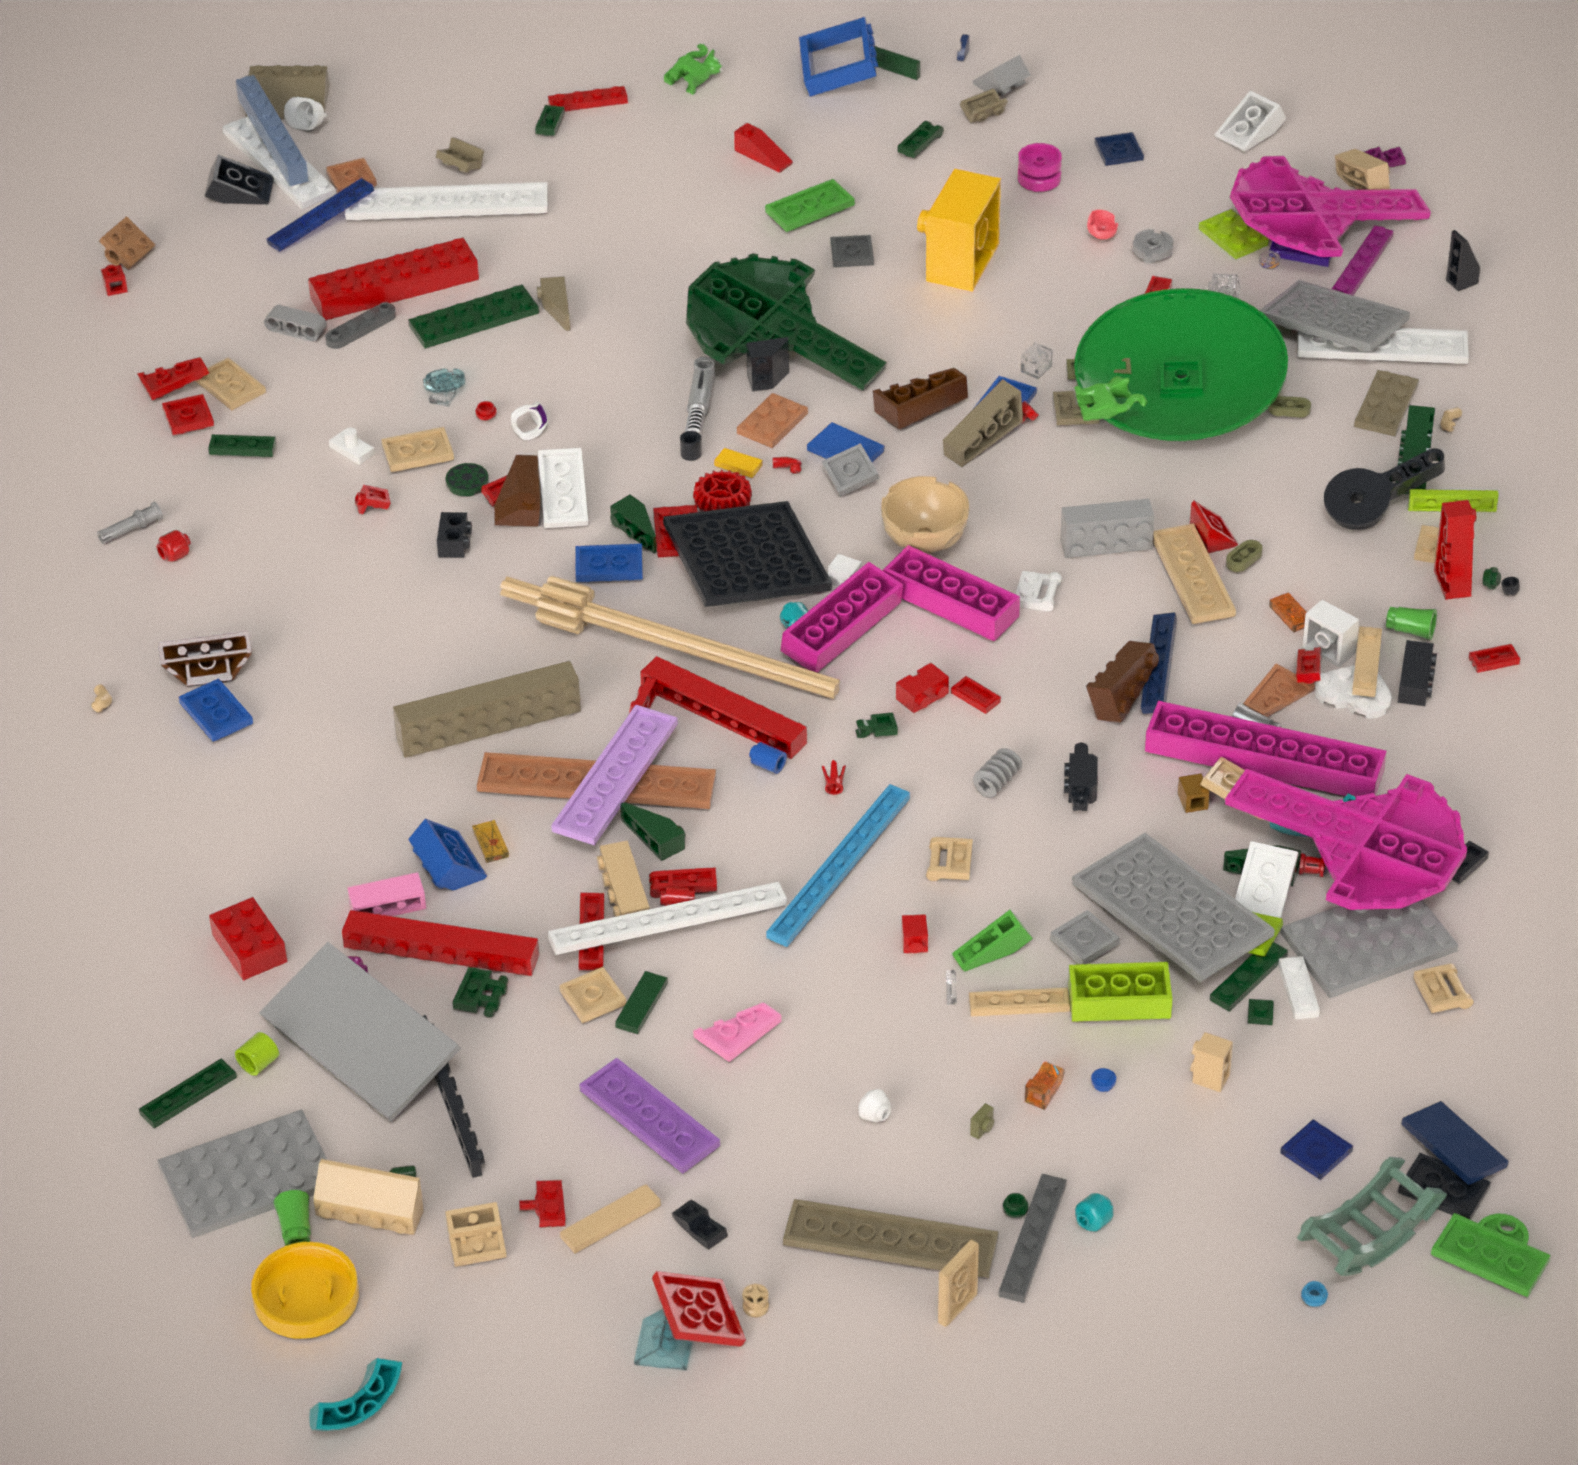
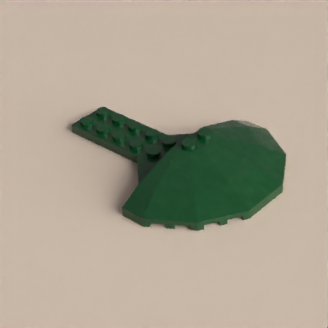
M753 253L748 254V258L738 260L735 257L731 258L730 262L721 264L717 261L711 264L689 285L686 324L704 354L723 365L747 353L746 343L788 337L789 351L798 353L862 391L886 368V361L816 322V318L812 313L809 295H807L805 290L814 277L815 269L797 259L791 258L790 261L778 260L777 256H771V259L758 257L759 254Z

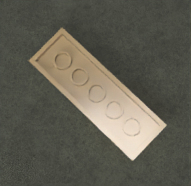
M1189 524L1153 531V543L1192 624L1234 617L1236 609L1195 525Z

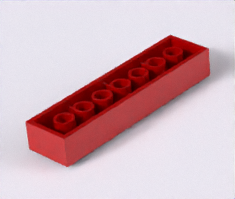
M464 237L453 239L452 241L434 244L433 246L415 249L410 252L396 254L391 257L357 264L349 268L338 269L330 273L308 278L310 298L320 316L325 320H330L371 309L383 302L394 303L479 280L478 260Z

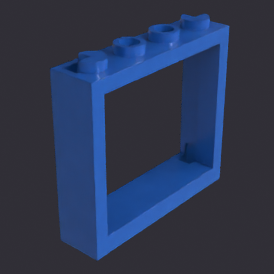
M865 17L799 37L803 78L810 97L877 76L875 68L878 67L877 53L874 47L875 40L872 35L874 32L871 23L867 24ZM862 37L864 60L815 75L812 52Z

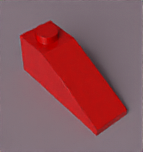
M745 123L734 131V151L779 173L793 164L788 155L763 130Z

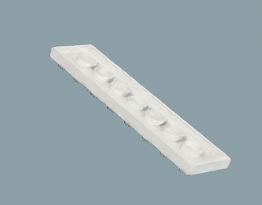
M248 116L222 126L223 134L263 172L274 177L273 182L301 209L337 195L336 188L308 161H306L308 182L289 186Z
M1398 328L1372 351L1365 352L1356 347L1343 346L1339 342L1324 340L1319 336L1306 335L1302 331H1298V357L1468 364L1467 331Z

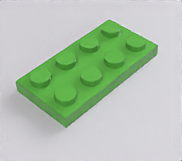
M830 179L765 205V212L788 232L854 206L855 198L834 179Z

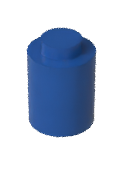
M759 742L751 748L749 757L752 764L778 774L786 763L787 754Z

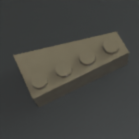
M1002 379L943 439L944 456L963 467L1023 422L1021 391Z

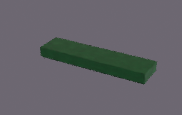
M220 1058L139 1108V1113L155 1129L236 1079V1071Z

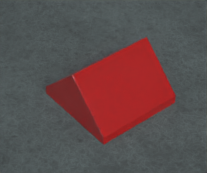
M1195 500L1191 503L1190 524L1195 525L1208 554L1234 548L1238 545V542L1221 516Z

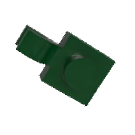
M893 712L870 715V720L859 719L856 721L858 729L855 732L857 738H865L870 733H874L875 737L898 734V726Z

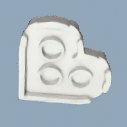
M1355 665L1321 673V681H1316L1314 692L1316 698L1322 704L1325 701L1329 704H1334L1337 709L1347 708L1352 714L1357 712L1366 715L1365 718L1367 719L1385 715L1386 710L1391 706L1392 696L1390 690L1379 672L1377 675L1375 697L1352 695Z

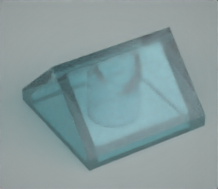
M661 1309L642 1321L634 1365L687 1371L693 1341L674 1339L665 1312Z

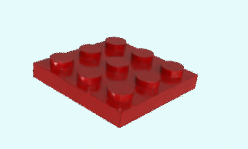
M662 1271L654 1273L652 1281L674 1339L742 1347L746 1337L723 1279Z

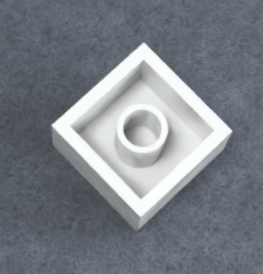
M1321 600L1305 615L1303 648L1314 650L1315 647H1321L1322 658L1340 667L1356 653L1359 619Z

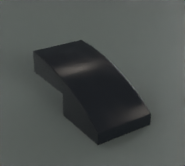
M692 1199L672 1212V1216L678 1224L708 1250L728 1236L727 1229L709 1217L708 1209Z

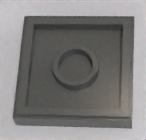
M871 235L830 237L833 268L874 265Z

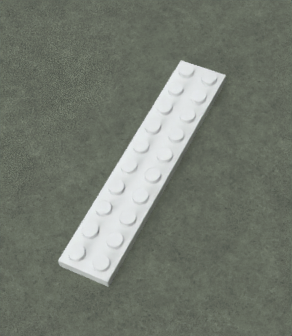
M547 182L347 189L345 216L346 220H379L389 218H438L444 216L548 213Z

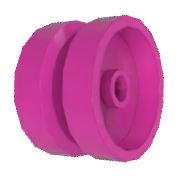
M1033 143L1023 147L1018 153L1019 184L1027 190L1044 192L1057 187L1061 182L1062 153L1060 150L1046 143Z

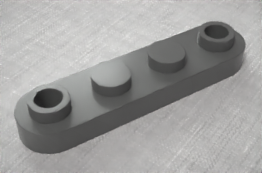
M388 302L380 303L330 330L325 335L326 345L332 349L342 348L387 324L396 317L395 306Z

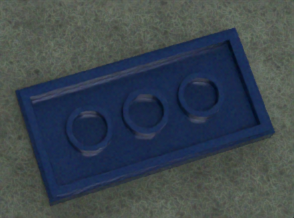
M1442 1101L1402 1118L1401 1125L1468 1185L1508 1167L1509 1160Z

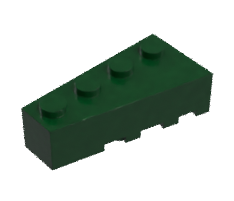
M1409 405L1406 430H1402L1400 443L1405 444H1400L1398 465L1431 449L1435 407ZM1427 482L1414 489L1426 490Z

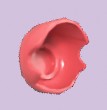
M1100 209L1092 211L1087 222L1089 233L1095 238L1102 240L1114 237L1118 229V223H1115L1114 214Z

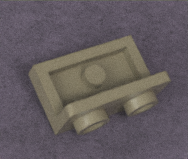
M993 88L964 99L959 105L969 122L974 123L977 121L982 122L992 115L998 116L1005 111L1008 100L1006 98L1001 100Z
M452 137L449 148L437 150L435 158L442 160V163L445 165L458 167L459 171L470 172V170L481 169L484 149Z

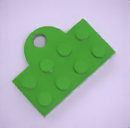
M1454 1213L1431 1251V1255L1526 1297L1530 1295L1550 1262L1551 1256L1528 1245V1230L1519 1219L1501 1213L1488 1215L1479 1223ZM1502 1226H1510V1227H1512L1514 1230H1512V1231H1505V1230H1503L1501 1227H1502Z

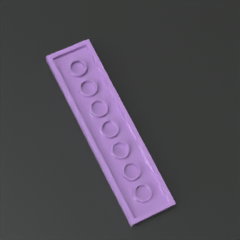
M635 705L551 825L552 832L595 845L621 808V803L626 801L678 725V718Z

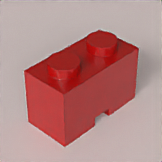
M931 662L918 669L917 675H908L896 682V700L913 714L949 693V676Z

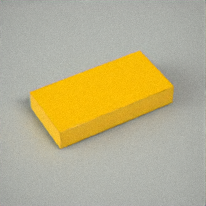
M723 448L715 458L714 466L726 470L731 469L732 472H739L741 475L753 478L763 466L762 459Z

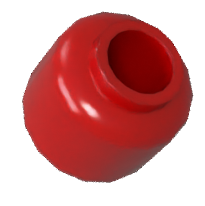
M173 530L159 538L156 548L163 560L167 559L170 562H175L188 555L191 541L186 533L182 534L179 530Z

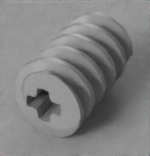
M1001 748L997 750L973 776L976 789L985 797H994L1006 785L1007 781H1010L1012 776H1015L1017 771L1022 768V760L1010 749Z

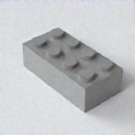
M1149 499L1062 507L1060 541L1065 558L1151 550L1153 547L1154 513Z

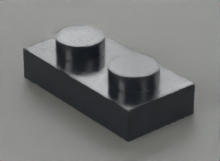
M1470 840L1465 844L1467 847L1466 857L1452 878L1458 884L1463 882L1488 859L1489 851Z

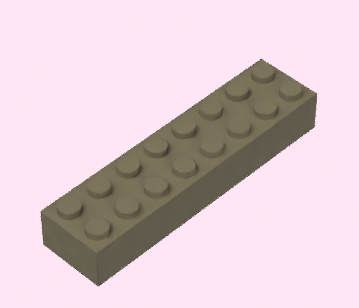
M571 661L393 706L396 740L404 758L581 712L579 678Z

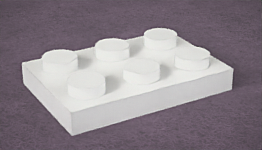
M1251 841L1235 900L1251 912L1282 918L1298 852Z

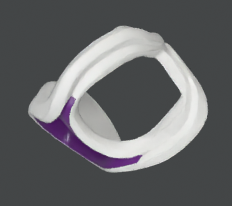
M539 402L524 405L512 412L511 426L521 439L530 440L539 436L547 426V414ZM530 412L538 426L531 431L522 432L517 427V419L524 413Z

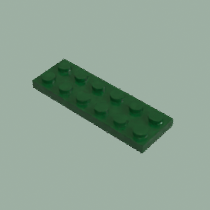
M523 284L419 315L408 319V323L424 349L539 314V306Z

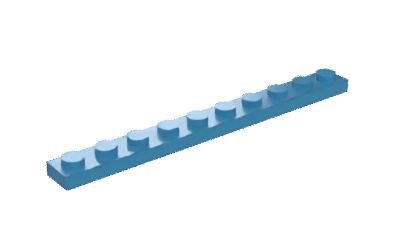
M891 784L887 786L766 931L767 939L785 947L790 945L909 801L910 792Z

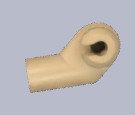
M1459 407L1444 411L1440 422L1443 431L1452 432L1454 430L1455 422L1452 420L1462 416V410Z
M99 684L94 688L97 697L91 704V707L96 712H101L103 708L106 709L112 702L109 692L102 684Z

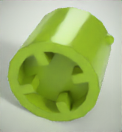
M263 1032L254 1034L235 1051V1058L243 1070L253 1076L258 1075L279 1056L277 1045Z

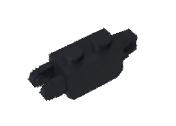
M1080 742L1075 744L1074 753L1069 754V763H1064V777H1069V779H1064V793H1068V803H1072L1073 811H1087L1088 805L1097 801L1098 757L1094 754H1088V745Z

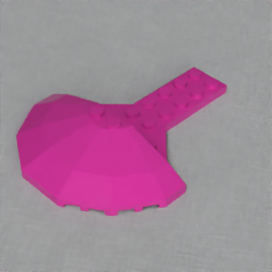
M1264 156L1260 162H1252L1246 169L1240 168L1230 193L1231 201L1247 225L1279 245L1319 257H1341L1343 248L1338 239L1356 220L1429 219L1431 211L1416 189L1342 190L1335 187L1333 190L1324 186L1325 182L1315 177L1309 176L1306 178L1299 175V170L1292 168L1285 156Z
M1245 769L1225 798V805L1312 837L1334 880V883L1326 893V901L1349 910L1404 908L1444 891L1464 861L1467 853V847L1464 843V832L1460 823V813L1457 810L1453 811L1447 804V799L1444 796L1440 797L1434 791L1432 783L1409 774L1405 775L1397 788L1388 790L1387 794L1375 796L1374 793L1356 796V799L1353 801L1343 802L1342 799L1331 801L1252 770Z

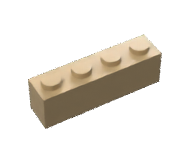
M628 840L601 845L600 856H597V864L599 870L604 871L602 873L604 887H609L607 894L609 903H614V917L649 910L650 907Z

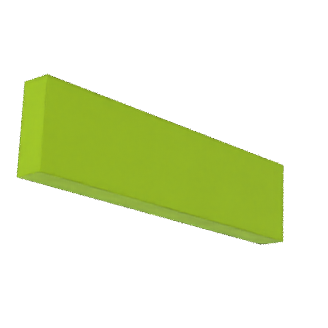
M1410 489L1408 511H1441L1442 503L1469 500L1472 509H1475L1476 512H1497L1499 494L1498 490Z

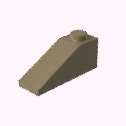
M565 276L540 278V286L537 287V298L542 299V307L566 331H570Z

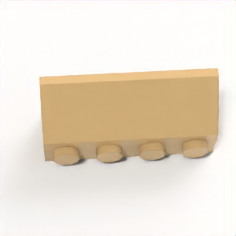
M325 1159L320 1160L313 1197L316 1216L346 1221L350 1224L366 1225L376 1229L391 1230L401 1234H415L424 1212L420 1178Z

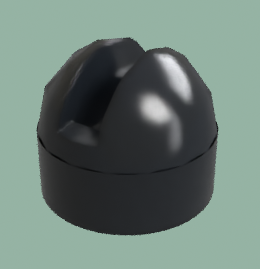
M1507 577L1501 581L1502 590L1506 595L1509 596L1511 594L1515 596L1519 592L1520 583L1518 578Z

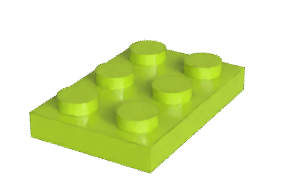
M1232 209L1199 222L1198 229L1235 260L1268 246L1269 239L1247 225L1242 217Z

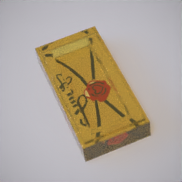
M495 820L472 826L473 834L486 863L509 857V851Z

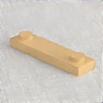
M1359 626L1352 695L1375 697L1382 628Z

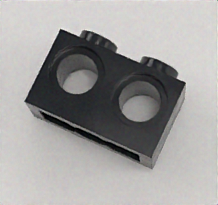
M441 512L437 535L438 558H465L466 549H470V536L468 535L472 534V521H468L467 512Z

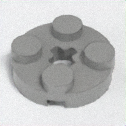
M1154 229L1143 230L1135 235L1132 250L1145 263L1151 264L1157 260L1172 256L1173 238L1164 231H1161V234L1154 233Z

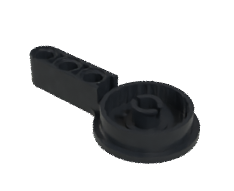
M1432 448L1383 473H1377L1364 468H1352L1342 471L1334 476L1325 488L1324 505L1326 511L1335 522L1344 528L1362 530L1372 527L1382 519L1389 507L1390 500L1436 478L1445 471L1444 453L1441 449Z

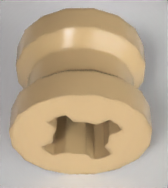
M755 1283L744 1288L742 1292V1305L746 1315L757 1318L768 1312L769 1293L765 1286Z

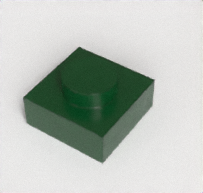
M1249 999L1248 1024L1273 1025L1274 1000Z

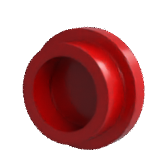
M483 401L477 405L475 414L479 419L490 420L496 416L497 409L492 402Z

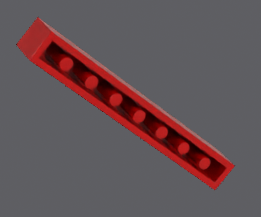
M656 656L640 671L642 686L647 677L656 679L657 696L753 742H762L786 752L789 759H792L807 744V726L736 694L725 687L719 686L706 678H702L687 669H683L670 661Z
M350 910L342 929L344 948L518 975L532 976L539 958L538 938Z

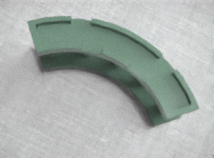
M1390 1156L1381 1164L1380 1170L1374 1178L1351 1200H1346L1341 1207L1334 1211L1307 1219L1302 1224L1301 1232L1297 1239L1300 1241L1316 1239L1338 1258L1339 1263L1334 1270L1341 1276L1358 1274L1362 1272V1267L1369 1265L1371 1268L1376 1266L1408 1242L1416 1234L1413 1229L1422 1219L1426 1222L1429 1220L1447 1194L1440 1188L1427 1187L1424 1190L1400 1170L1405 1160ZM1393 1178L1417 1197V1202L1409 1212L1405 1213L1381 1193ZM1373 1201L1399 1221L1388 1231H1383L1362 1213ZM1354 1219L1377 1239L1362 1245L1344 1230L1342 1226ZM1333 1233L1350 1248L1344 1250L1327 1235Z

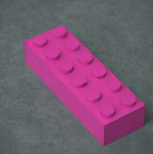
M909 545L883 569L885 573L904 584L902 599L992 641H995L1019 617L1020 596Z
M866 563L782 633L780 651L806 669L818 673L901 603L904 584L872 563Z

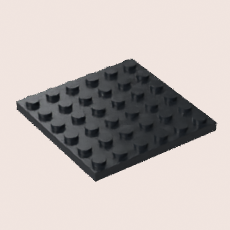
M788 501L664 516L663 525L705 607L832 590V581Z

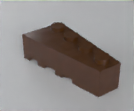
M956 368L929 374L928 379H911L910 384L900 387L898 383L890 385L889 390L882 392L880 388L872 390L874 411L897 429L905 428L914 422L923 420L927 416L940 412L968 398L967 376Z

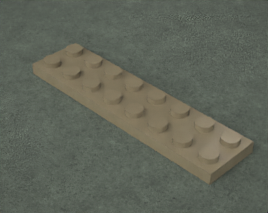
M794 1199L783 1236V1245L941 1271L970 1240H973L979 1244L978 1277L989 1278L999 1231Z

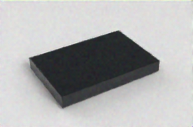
M1423 1153L1418 1154L1406 1174L1424 1190L1427 1187L1440 1188L1447 1194L1437 1208L1438 1210L1452 1216L1456 1213L1469 1220L1474 1216L1491 1186V1182L1485 1179L1468 1185L1445 1163ZM1399 1185V1194L1417 1201V1197L1403 1185Z

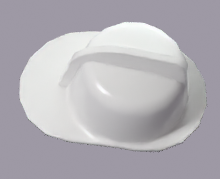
M291 98L286 103L284 109L287 123L296 129L313 130L322 123L324 117H327L322 105L310 98Z

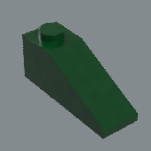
M626 802L621 803V821L661 861L685 849V831L670 818Z

